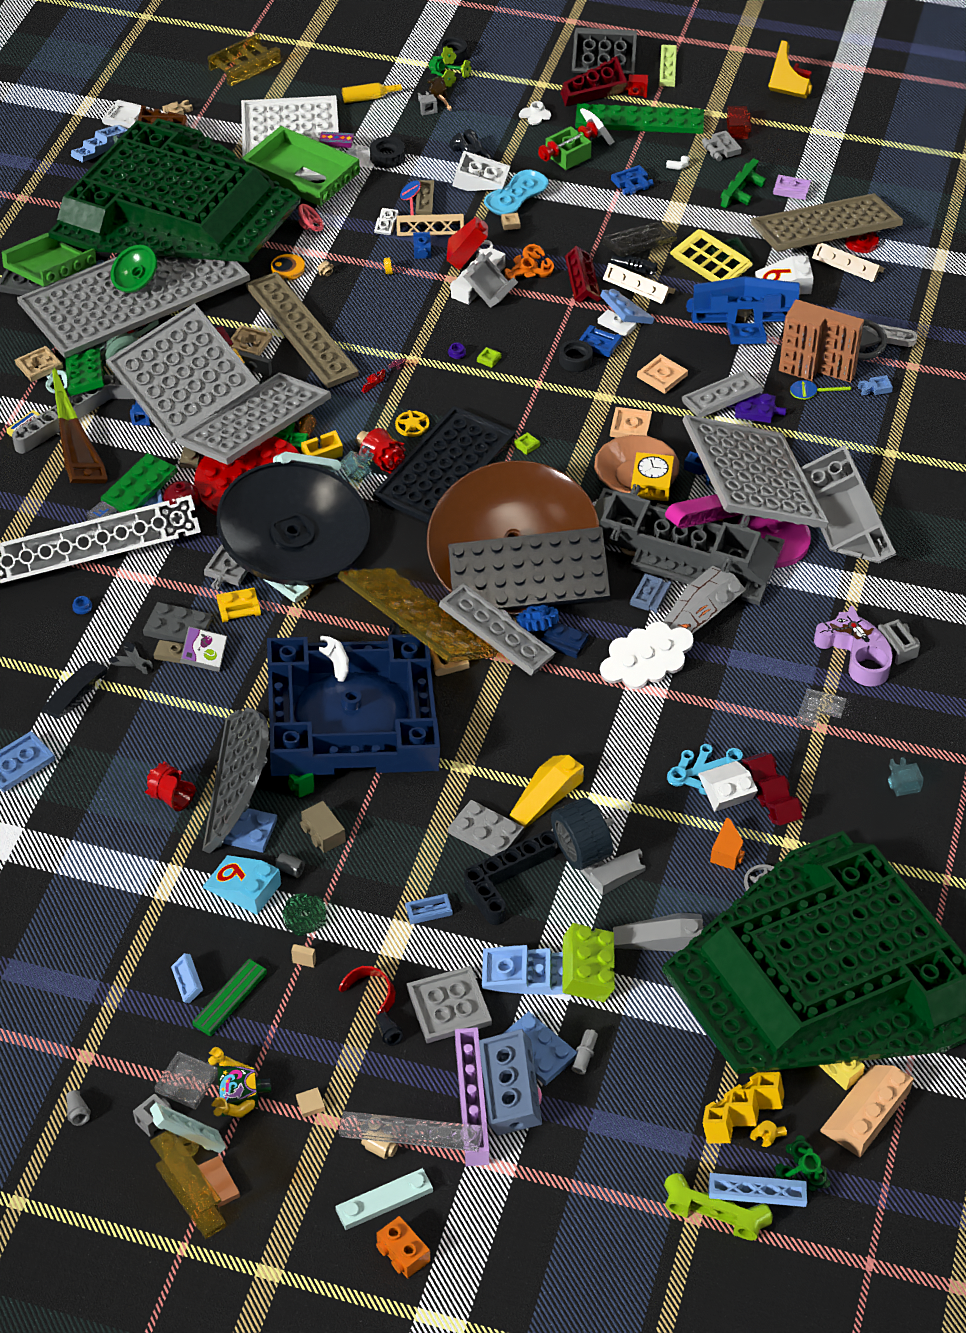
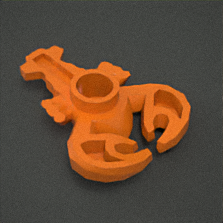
M529 244L523 249V258L521 259V255L516 256L513 259L516 265L511 270L506 268L504 272L507 280L516 276L529 278L536 274L541 278H547L554 270V263L549 258H546L547 265L543 260L540 268H538L537 261L534 259H541V256L544 258L545 253L540 246Z

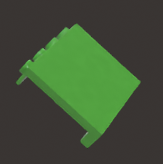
M48 233L2 251L4 268L43 287L96 265L95 249L81 252L58 240L49 238Z

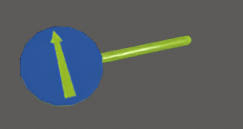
M806 380L797 381L790 388V392L795 398L803 400L814 397L817 392L851 390V387L817 388L813 382Z

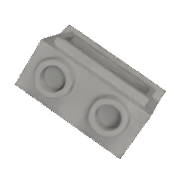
M898 619L884 625H878V630L886 637L891 650L895 649L897 651L895 659L897 665L918 657L920 642L917 637H912L907 624H902Z

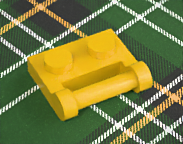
M255 588L216 595L222 623L228 622L229 619L255 615V617L261 616Z

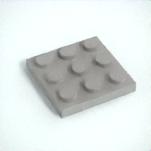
M471 966L407 983V990L426 1043L455 1036V1029L477 1027L480 1029L492 1025L490 1014Z

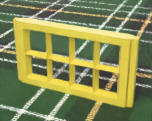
M702 229L695 231L670 252L675 259L711 282L737 278L753 265L748 258ZM702 238L708 243L699 249L694 244ZM711 245L719 249L712 256L704 252ZM690 247L697 251L690 258L683 255ZM724 252L729 257L721 263L715 258ZM700 254L708 258L700 265L693 261ZM734 258L740 264L732 270L726 264ZM713 261L718 266L711 272L703 268ZM721 268L729 272L722 279L714 275Z

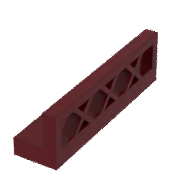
M575 246L565 256L574 300L581 303L589 296L598 302L601 296L591 254Z

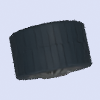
M583 797L552 812L551 824L556 840L564 856L575 869L583 870L612 856L614 847L610 831L601 812L589 798Z

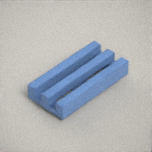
M447 894L405 903L410 925L453 915Z

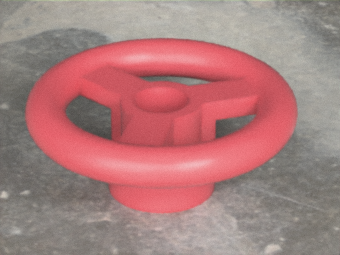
M300 204L298 206L299 224L305 230L310 228L313 231L321 232L324 224L320 215L309 205Z

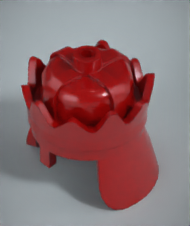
M376 428L370 431L363 439L360 446V454L367 459L373 460L382 471L391 474L392 470L396 469L405 459L403 452L406 449L403 447L404 443L392 439L385 429Z
M164 761L159 763L156 768L150 770L147 776L148 789L145 793L150 795V798L165 801L175 811H182L193 799L196 787L191 782L181 780L183 772Z

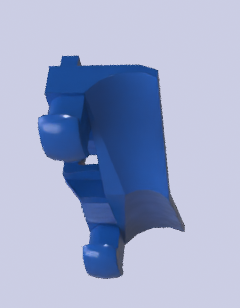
M746 276L694 284L693 298L687 301L686 308L688 312H692V323L726 322L731 344H766L767 337L763 322L785 321V316L796 299L799 300L800 284L798 282ZM738 309H753L754 323H735Z

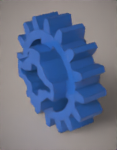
M545 605L530 606L523 610V613H518V616H516L517 624L530 632L547 630L549 627H552V624H557V621H559L557 608H548Z

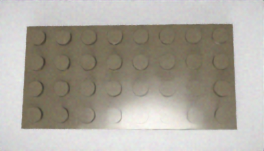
M873 193L751 218V225L776 251L783 252L786 249L816 245L824 241L831 242L834 239H846L849 236L879 232L882 229H894L897 226L903 225V219Z

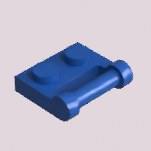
M589 325L579 340L591 345L594 353L610 357L617 346L622 343L623 335H614L596 329V326Z

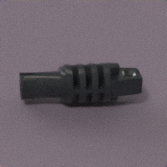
M613 254L611 258V264L618 265L635 273L655 275L658 271L657 264L646 259L633 256L622 257Z

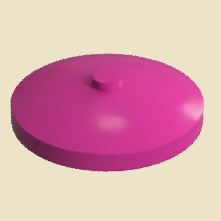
M749 516L751 520L747 527L761 532L763 539H765L766 534L785 539L775 568L793 565L807 554L811 541V534L807 525H797L792 522H780L775 519Z

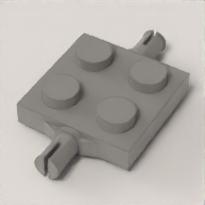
M222 544L204 569L205 576L215 578L211 586L213 589L216 588V590L219 589L223 582L239 586L248 573L229 556Z

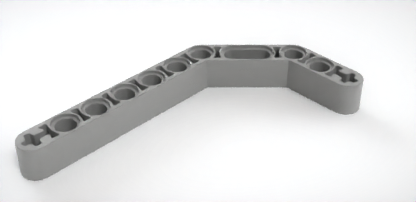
M104 375L105 386L68 397L78 419L110 399L134 398L116 375ZM57 404L12 433L16 452L21 454L27 453L60 432Z

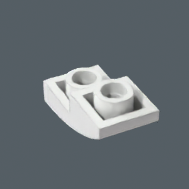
M382 208L374 233L391 235L397 222L396 216L399 215L398 210Z

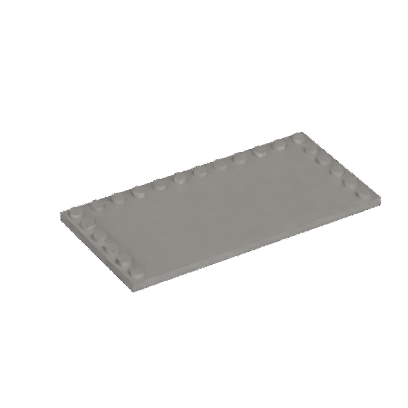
M156 256L157 269L148 285L136 292L124 293L119 291L111 281V268L117 258L115 257L17 297L18 304L50 342L66 358L225 290L241 285L250 280V274L237 261Z

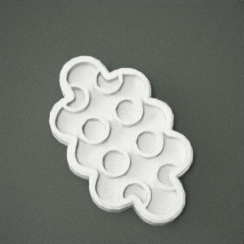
M654 622L646 630L634 629L627 638L621 637L612 641L609 647L610 657L605 659L600 666L601 677L604 681L613 684L623 681L626 687L630 689H640L648 681L660 682L664 679L666 673H676L683 668L685 663L684 653L692 648L693 635L686 628L679 627L671 630L663 622Z

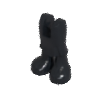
M467 129L463 135L459 132L450 141L449 145L453 151L462 149L463 151L491 159L490 155L478 141L477 133L474 130Z

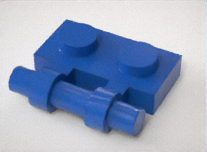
M640 165L611 175L612 182L619 189L624 188L622 189L623 195H632L638 190H646L653 186V180H647L648 173Z

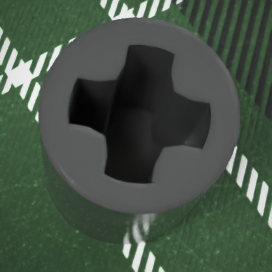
M284 852L275 859L276 868L296 878L300 877L305 867V861Z

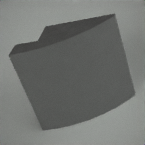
M576 28L572 73H586L587 70L594 69L600 66L601 63L608 62L617 56L624 75H634L637 30Z

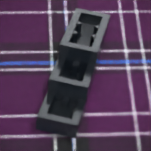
M90 660L61 685L43 706L42 712L57 719L66 715L82 704L83 696L95 689V682L107 674L108 667Z

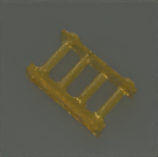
M257 33L209 55V70L221 68L226 72L227 84L233 86L281 63L280 49L277 47L270 50L264 48L260 42V34ZM258 50L262 54L255 56L251 52ZM246 56L249 60L242 62L238 58ZM232 61L236 66L230 68L226 64Z
M167 1130L150 1140V1143L162 1159L156 1164L157 1170L204 1238L207 1239L225 1228L226 1222L215 1208V1205L221 1202V1198L175 1133Z

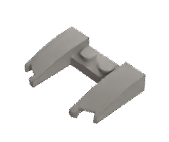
M609 817L604 819L608 827L614 824L613 819ZM637 849L605 864L600 861L579 871L603 896L644 872L646 867L640 864L639 858L642 857V851Z

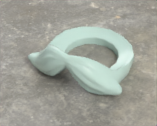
M57 370L58 375L60 374V375L62 376V380H63V382H64V384H65V385H64V389H65V391H66V390H67V375H66V372L63 371V370ZM51 373L46 376L48 378L46 388L51 393H55V390L50 387L54 383L53 374Z

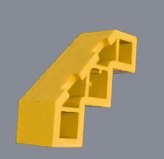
M757 1072L749 1077L750 1081L745 1085H737L726 1092L724 1098L719 1102L715 1103L713 1101L705 1106L703 1127L707 1144L731 1143L733 1126H757L759 1109H782L784 1088L780 1072Z

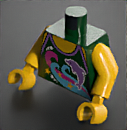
M214 1047L209 1052L210 1055H213L208 1059L209 1064L216 1065L219 1063L220 1065L217 1066L219 1097L211 1104L216 1107L213 1111L215 1116L222 1114V1117L233 1116L241 1118L259 1106V1093L271 1092L270 1078L257 1080L254 1067L224 1056L223 1051L218 1047Z

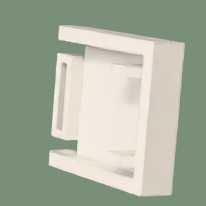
M117 100L102 118V122L105 125H120L129 129L138 120L141 105Z

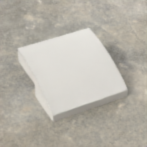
M583 108L580 110L587 123L593 122L599 130L597 137L602 135L609 145L615 142L602 122L593 113Z

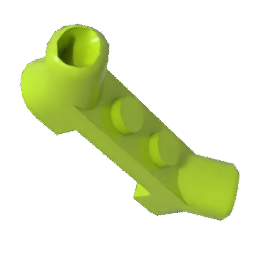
M679 1173L668 1176L664 1183V1187L669 1195L665 1203L666 1208L682 1217L687 1218L691 1210L735 1226L733 1235L746 1240H756L760 1229L772 1223V1212L768 1205L764 1203L745 1209L728 1200L710 1199L709 1193H700L690 1189L683 1174Z

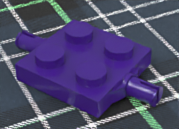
M758 393L727 406L735 408V418L771 423L774 414L784 416L786 414V408L776 407V396Z

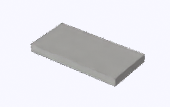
M744 370L684 395L682 402L697 417H704L763 392V388Z

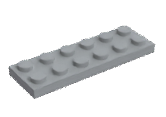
M464 583L440 601V608L530 676L534 675L548 663L556 653Z

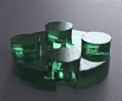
M300 893L290 897L282 911L284 924L297 936L317 931L326 923V906L323 900L316 895L314 897L308 896L307 893ZM301 911L310 912L307 916H300Z

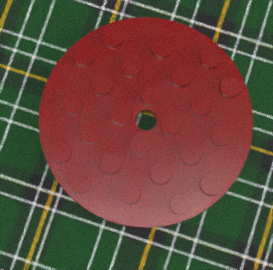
M273 436L228 465L204 456L197 466L194 477V485L199 491L201 504L209 512L217 516L218 504L224 491L237 477L257 466L273 463V458L283 452L300 454L299 451L289 442Z

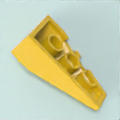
M570 755L551 757L538 768L511 811L510 818L523 826L524 829L583 782L584 766Z

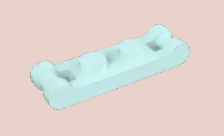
M283 452L273 458V463L303 462L317 465L332 472L341 468V463L336 459Z

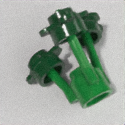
M802 1135L796 1136L795 1141L787 1144L785 1149L787 1153L794 1157V1162L799 1166L792 1168L791 1166H784L782 1163H779L775 1166L776 1174L773 1178L796 1180L797 1173L802 1171L808 1181V1190L813 1192L818 1188L827 1189L830 1186V1180L827 1179L826 1167L821 1165L819 1156L813 1153L814 1149L805 1141V1137Z

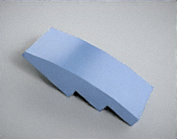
M527 945L483 948V989L519 994H564L562 993L563 952L552 953L550 948L528 950Z

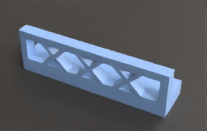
M710 1173L708 1193L710 1199L806 1207L807 1205L806 1181Z

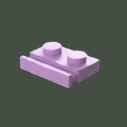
M778 175L773 194L806 200L811 180Z

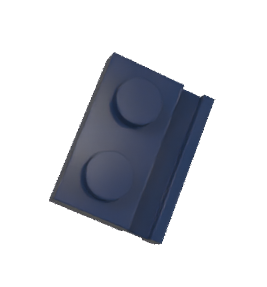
M557 622V624H552V627L547 629L541 642L552 650L577 658L578 653L581 652L588 641L589 634Z

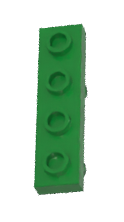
M753 158L749 163L745 164L742 172H738L735 181L732 180L728 189H724L722 192L720 206L727 208L733 200L740 201L747 206L749 205L752 196L741 191L747 182L754 183L762 188L767 178L755 173L758 160Z

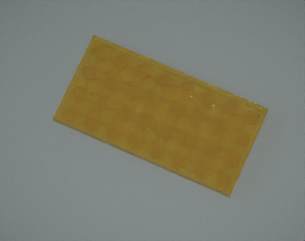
M387 567L386 569H350L348 571H340L338 578L447 662L496 657L498 651L440 608L436 600L428 598L421 589L413 587L409 580L397 575L394 569Z

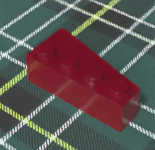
M617 56L608 62L601 63L600 66L594 69L587 70L582 75L580 74L564 82L560 94L565 106L624 93L627 80Z

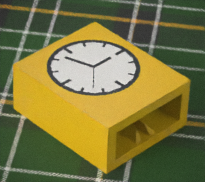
M636 452L631 489L633 484H636V487L637 485L641 487L638 492L640 498L668 501L674 456Z

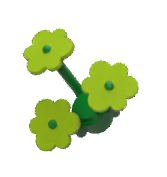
M447 46L443 48L441 56H433V59L429 62V69L432 74L444 78L446 87H451L452 83L456 81L455 72L446 70L444 74L440 72L445 68L461 70L463 78L469 77L471 66L468 60H465L462 66L445 65L453 64L456 59L453 48H448Z

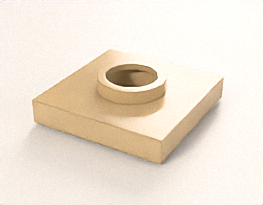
M240 325L231 337L233 342L231 348H235L237 352L241 350L260 356L272 340V333ZM247 343H253V346L249 347Z
M47 346L15 359L16 365L31 382L51 374L54 368L56 370L63 368L62 362Z

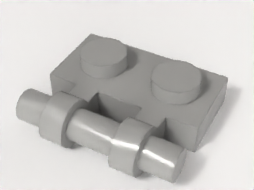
M727 131L712 134V139L710 140L707 138L702 139L703 147L717 161L722 160V154L727 158L741 154L742 148Z

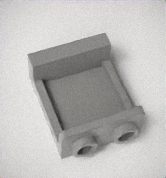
M491 251L486 255L482 253L476 259L477 263H472L467 268L468 272L463 276L490 308L500 302L518 283L514 277L508 281L490 261Z

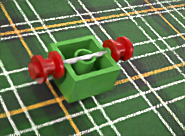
M588 122L586 127L580 126L578 131L570 126L546 138V146L541 145L539 147V157L544 161L552 159L567 170L591 158L592 142L590 137H597L599 130L593 122Z

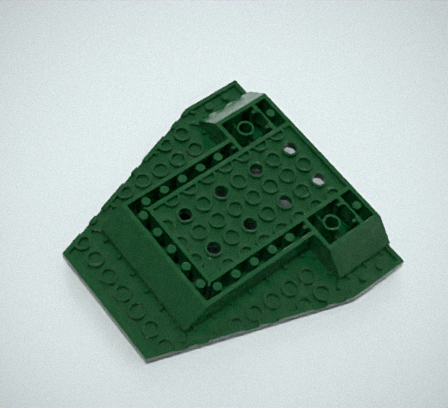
M157 118L152 124L137 120L63 196L57 223L48 232L49 238L86 250L95 249V252L121 253L131 246L145 245L156 256L249 262L301 203L300 196L288 188H282L276 180H270L268 175L253 165H247L244 159H238L236 154L221 144L214 143L209 136H203V133L197 129Z
M844 831L790 851L784 860L779 861L768 874H764L744 892L740 899H736L729 909L718 915L701 931V934L690 940L683 950H679L662 967V972L736 1074L853 1062V1060L865 1061L941 1053L966 1043V955L875 845L853 843ZM889 899L897 900L898 903H892L889 901ZM853 914L862 915L863 918H857ZM817 929L826 930L827 933H820ZM915 931L923 932L925 936H920ZM780 944L789 945L791 948H783ZM879 946L887 947L890 951H883ZM843 962L852 963L853 966L848 967ZM806 977L814 978L817 982H809Z

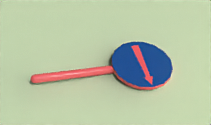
M417 180L408 183L400 193L402 200L410 199L411 215H414L413 197L421 188V183Z

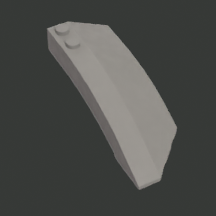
M846 445L800 467L829 522L826 528H821L830 551L876 563H881L897 555Z

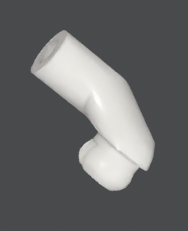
M682 156L679 162L667 160L666 168L681 170L689 166L690 158Z

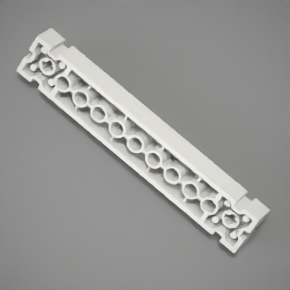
M189 495L174 500L175 504L170 505L169 501L2 542L0 543V583L179 538L178 533L183 532V536L200 533L197 517L192 518L190 512L195 510L192 497Z

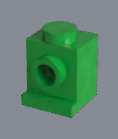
M313 773L296 776L289 774L287 783L290 790L294 791L296 796L300 798L314 792Z

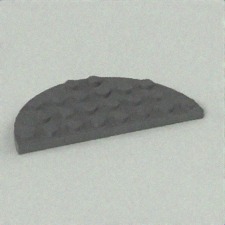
M246 707L244 711L237 710L225 720L202 849L209 854L215 848H219L222 845L225 837L232 830L241 814L249 808V800L257 785L262 768L267 762L266 752L270 745L267 720L262 713L252 708Z

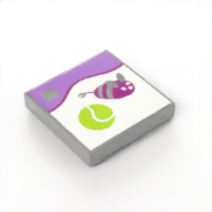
M188 627L180 663L219 672L227 636Z

